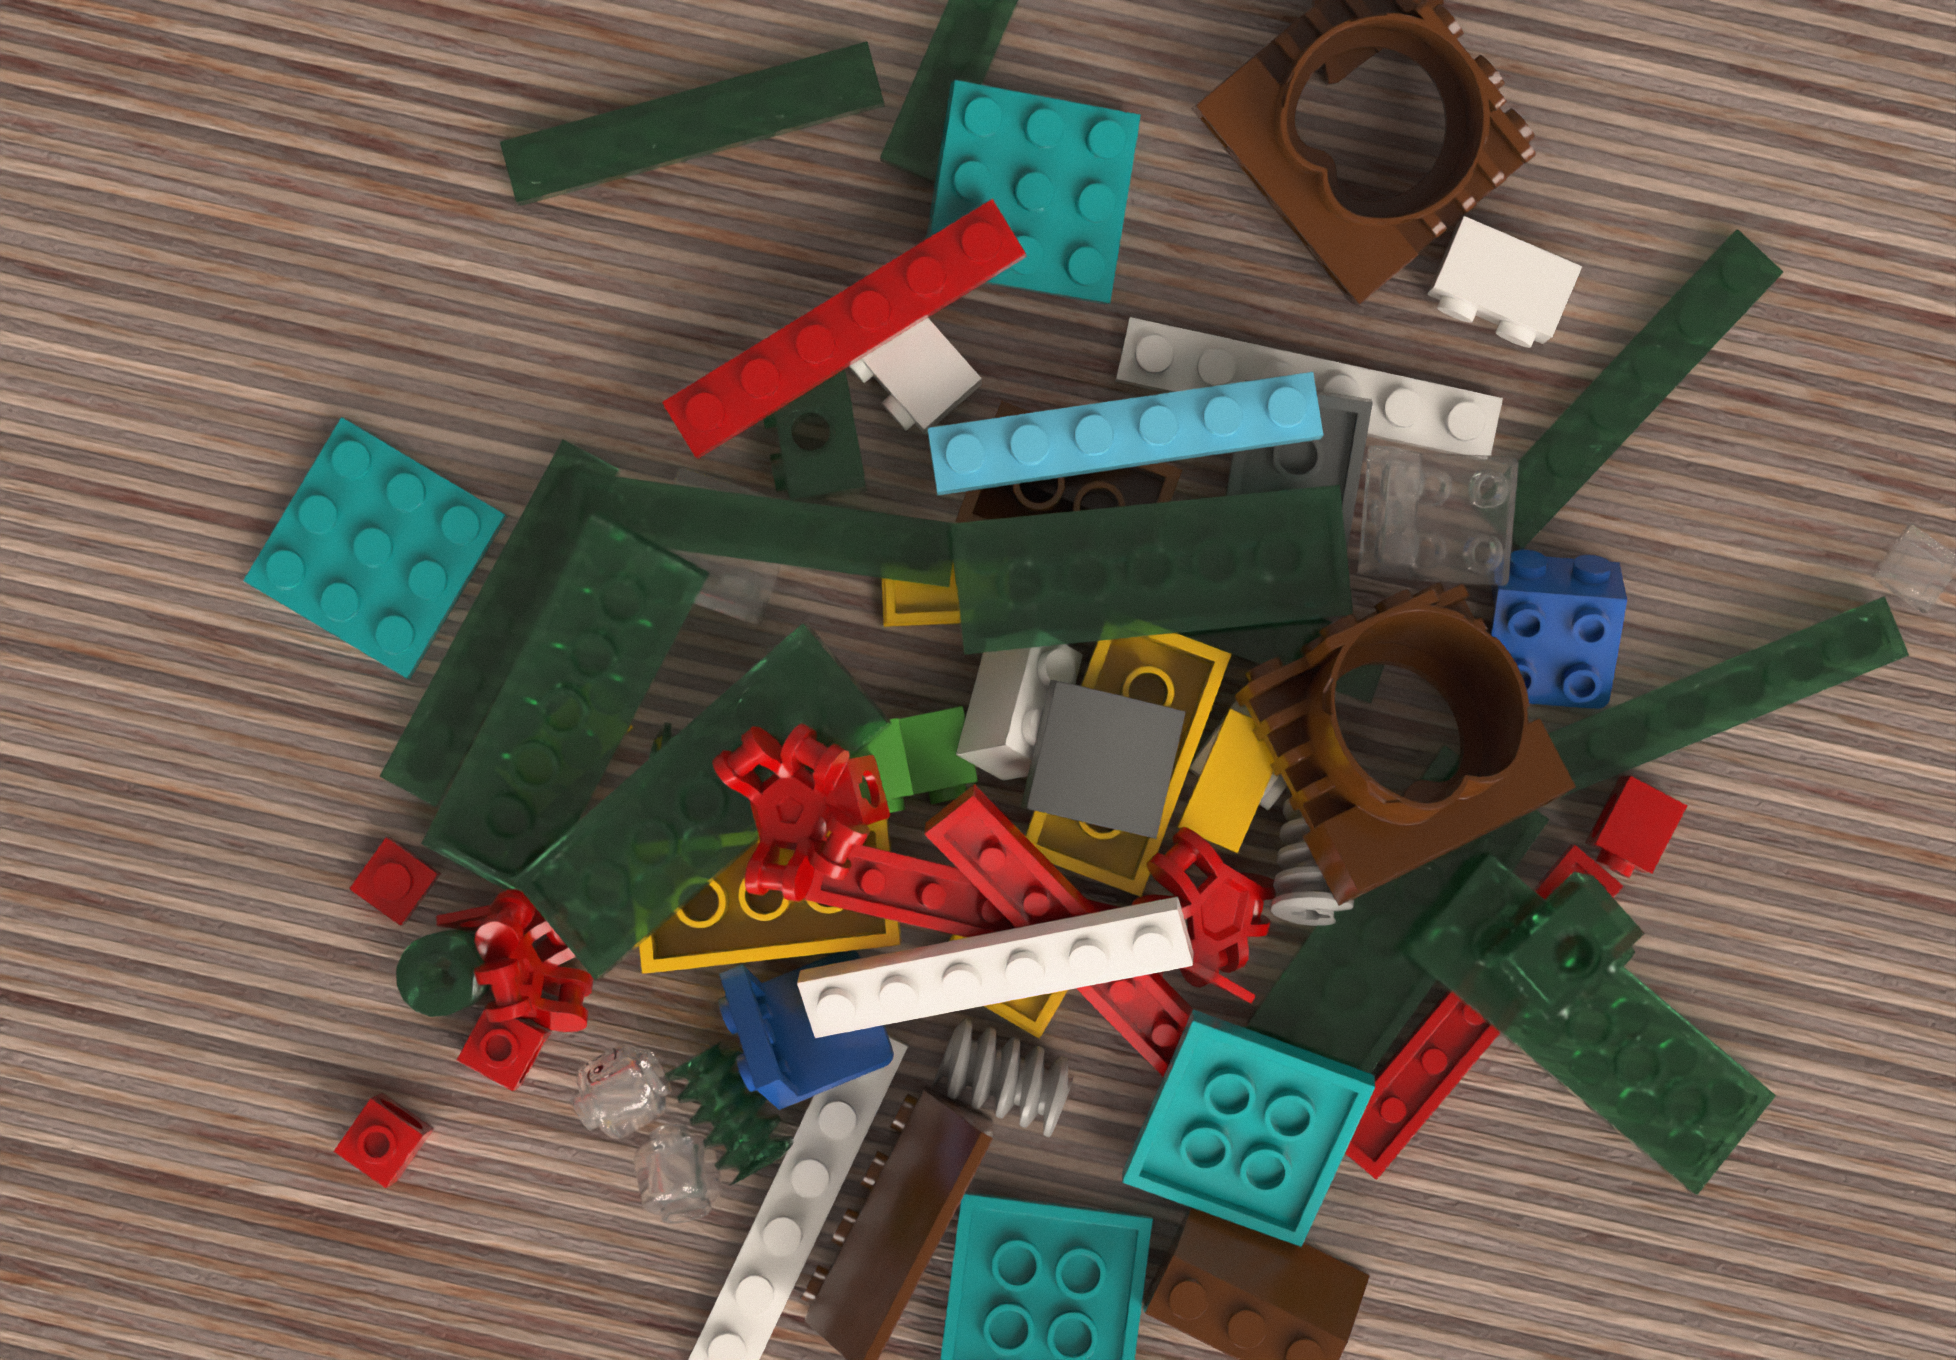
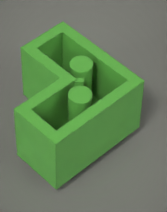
M963 706L834 731L836 743L849 751V759L874 755L890 813L906 810L903 797L928 792L930 804L955 800L967 790L966 784L978 782L975 765L956 755L965 722ZM862 775V783L859 784L862 799L867 798L869 804H871L869 787Z

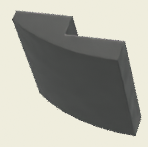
M1050 680L1021 807L1157 839L1186 712L1112 693Z

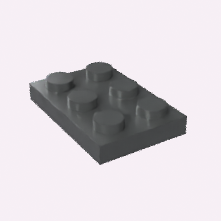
M1316 391L1323 429V437L1321 439L1232 453L1214 571L1341 590L1373 405L1372 399Z

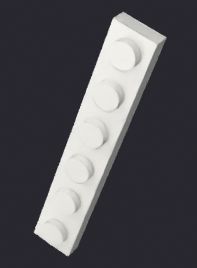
M1129 318L1115 382L1170 393L1244 382V380L1252 381L1313 372L1316 391L1372 399L1373 405L1368 437L1483 462L1490 460L1503 398L1137 318Z
M1173 897L800 970L797 984L814 1036L818 1038L1193 966L1194 952L1179 898Z
M889 1036L894 1051L893 1060L889 1065L813 1096L688 1360L760 1359L908 1048V1044Z

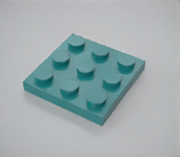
M954 80L950 85L926 239L993 199L1027 257L985 282L986 284L1104 305L1110 304L1141 115Z
M341 417L243 581L403 677L411 679L508 516Z
M1193 1009L1123 1168L1122 1183L1302 1247L1375 1089V1075Z
M965 1192L960 1202L940 1360H1135L1153 1221L1152 1216Z

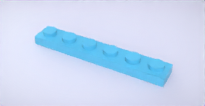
M1313 372L930 427L927 431L937 496L1319 440L1323 437Z

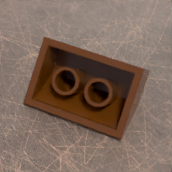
M1001 400L995 418L1033 412ZM1163 462L967 491L955 522L1137 591L1183 469Z
M1189 1207L1142 1300V1307L1145 1314L1236 1360H1339L1348 1343L1370 1275L1305 1242L1300 1247Z

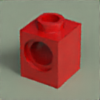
M1619 776L1585 843L1600 851L1595 860L1597 863L1621 876L1630 879L1634 869L1641 873L1652 874L1688 805L1633 776Z
M484 1009L456 1060L505 1088L514 1091L524 1083L552 1030L540 1026L531 1019L524 1018L489 1022Z
M382 1092L370 1098L333 1152L387 1189L399 1180L434 1128Z

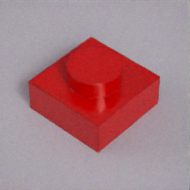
M386 837L349 889L398 925L403 926L441 873L393 838Z

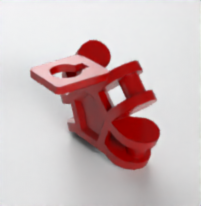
M801 723L789 734L783 747L767 731L760 727L752 726L741 736L743 743L733 752L723 750L712 760L714 770L721 780L733 790L747 797L752 808L760 842L746 867L745 888L748 893L764 895L769 889L782 891L784 899L800 902L810 890L815 869L838 880L846 878L852 867L848 856L854 845L864 844L870 833L867 825L890 817L889 807L874 755L849 759V751L835 743L828 748L816 740L817 733L814 729ZM759 764L774 772L764 782L760 780L753 770ZM807 765L808 767L812 768L814 770V773L804 768V766ZM862 775L869 787L871 804H869L867 798L862 799L859 784L862 783ZM828 831H830L831 833H830V835H829L827 841L825 842L824 839H825V837H826ZM780 848L795 850L787 865L778 864Z
M1182 827L1173 836L1172 840L1175 845L1165 855L1156 853L1146 863L1147 869L1153 878L1174 896L1145 895L1134 900L1131 906L1178 897L1184 920L1187 919V931L1194 952L1193 966L1179 968L1184 979L1190 985L1198 988L1211 983L1252 1004L1256 995L1220 975L1219 970L1231 973L1244 967L1249 957L1248 937L1266 936L1269 933L1271 921L1262 914L1265 900L1276 898L1277 891L1273 887L1274 880L1255 873L1237 872L1224 864L1216 851L1199 834L1187 827ZM1192 864H1195L1208 877L1198 888L1195 887L1185 873Z
M507 889L500 892L491 905L436 916V925L439 927L462 931H476L474 942L484 963L473 971L477 984H490L495 998L494 1001L484 1007L489 1022L524 1018L531 1019L544 1028L560 1032H578L587 1027L589 1012L583 1007L584 997L592 993L594 978L590 973L581 969L558 967L560 964L581 953L587 943L581 930L569 925L567 919L570 916V911L563 899L551 898L535 905L532 898L523 891ZM546 934L547 938L534 949L532 943ZM542 990L558 996V1001L542 998Z

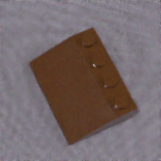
M927 1086L923 1088L918 1099L908 1093L905 1096L890 1125V1128L899 1132L900 1135L889 1156L877 1150L860 1185L870 1190L859 1213L849 1207L847 1208L830 1241L841 1247L829 1270L818 1264L801 1296L802 1300L811 1304L805 1321L847 1360L879 1359L993 1140L992 1120Z

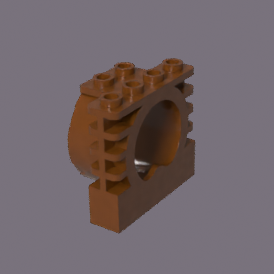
M1319 0L1191 108L1351 304H1361L1419 255L1418 252L1435 238L1442 235L1449 226L1473 209L1480 200L1493 189L1498 188L1523 164H1526L1536 156V152L1529 144L1535 138L1529 125L1514 109L1510 108L1504 113L1500 108L1507 102L1499 91L1505 85L1503 78L1484 56L1480 54L1475 59L1470 56L1457 40L1464 34L1462 28L1441 4L1432 9L1425 0L1418 4H1415L1413 0ZM1359 48L1387 49L1415 62L1433 81L1442 100L1445 114L1443 144L1429 172L1415 186L1404 193L1377 201H1363L1348 196L1338 184L1336 164L1332 157L1325 151L1307 146L1298 136L1295 126V114L1299 97L1315 71L1336 55Z
M1438 582L1414 595L1411 594L1409 589H1405L1374 606L1376 611L1360 620H1357L1355 614L1343 617L1320 630L1321 637L1301 647L1299 650L1303 656L1302 658L1284 666L1280 657H1276L1248 671L1245 676L1249 683L1235 695L1240 708L1247 707L1257 726L1252 730L1257 741L1261 742L1264 740L1274 759L1270 766L1275 776L1282 775L1292 794V797L1288 799L1294 811L1300 809L1310 829V832L1304 835L1303 838L1338 906L1555 801L1576 787L1541 719L1538 718L1529 723L1527 712L1529 699L1520 670L1505 646L1496 637H1492L1486 632L1488 629L1483 619L1475 620L1465 601L1470 594L1464 584L1445 591L1442 583ZM1391 665L1416 673L1432 684L1448 703L1458 726L1460 756L1458 766L1452 777L1443 782L1416 781L1408 786L1401 796L1393 793L1371 778L1354 759L1342 737L1335 710L1336 681L1350 671L1361 667Z

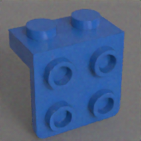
M1517 550L1511 554L1493 552L1489 574L1494 601L1490 635L1496 637L1505 646L1516 662L1527 689L1529 704L1590 709L1605 707L1611 697L1627 605V595L1620 562H1610L1596 555H1581L1575 559L1546 557L1533 550Z
M855 950L833 953L764 983H761L743 964L719 973L726 995L718 999L719 1009L731 1034L738 1033L744 1051L743 1054L736 1057L741 1077L750 1092L757 1090L778 1110L883 1068L893 1060L894 1051L885 1025L818 1038L814 1036L797 984L800 970L861 959L862 957Z

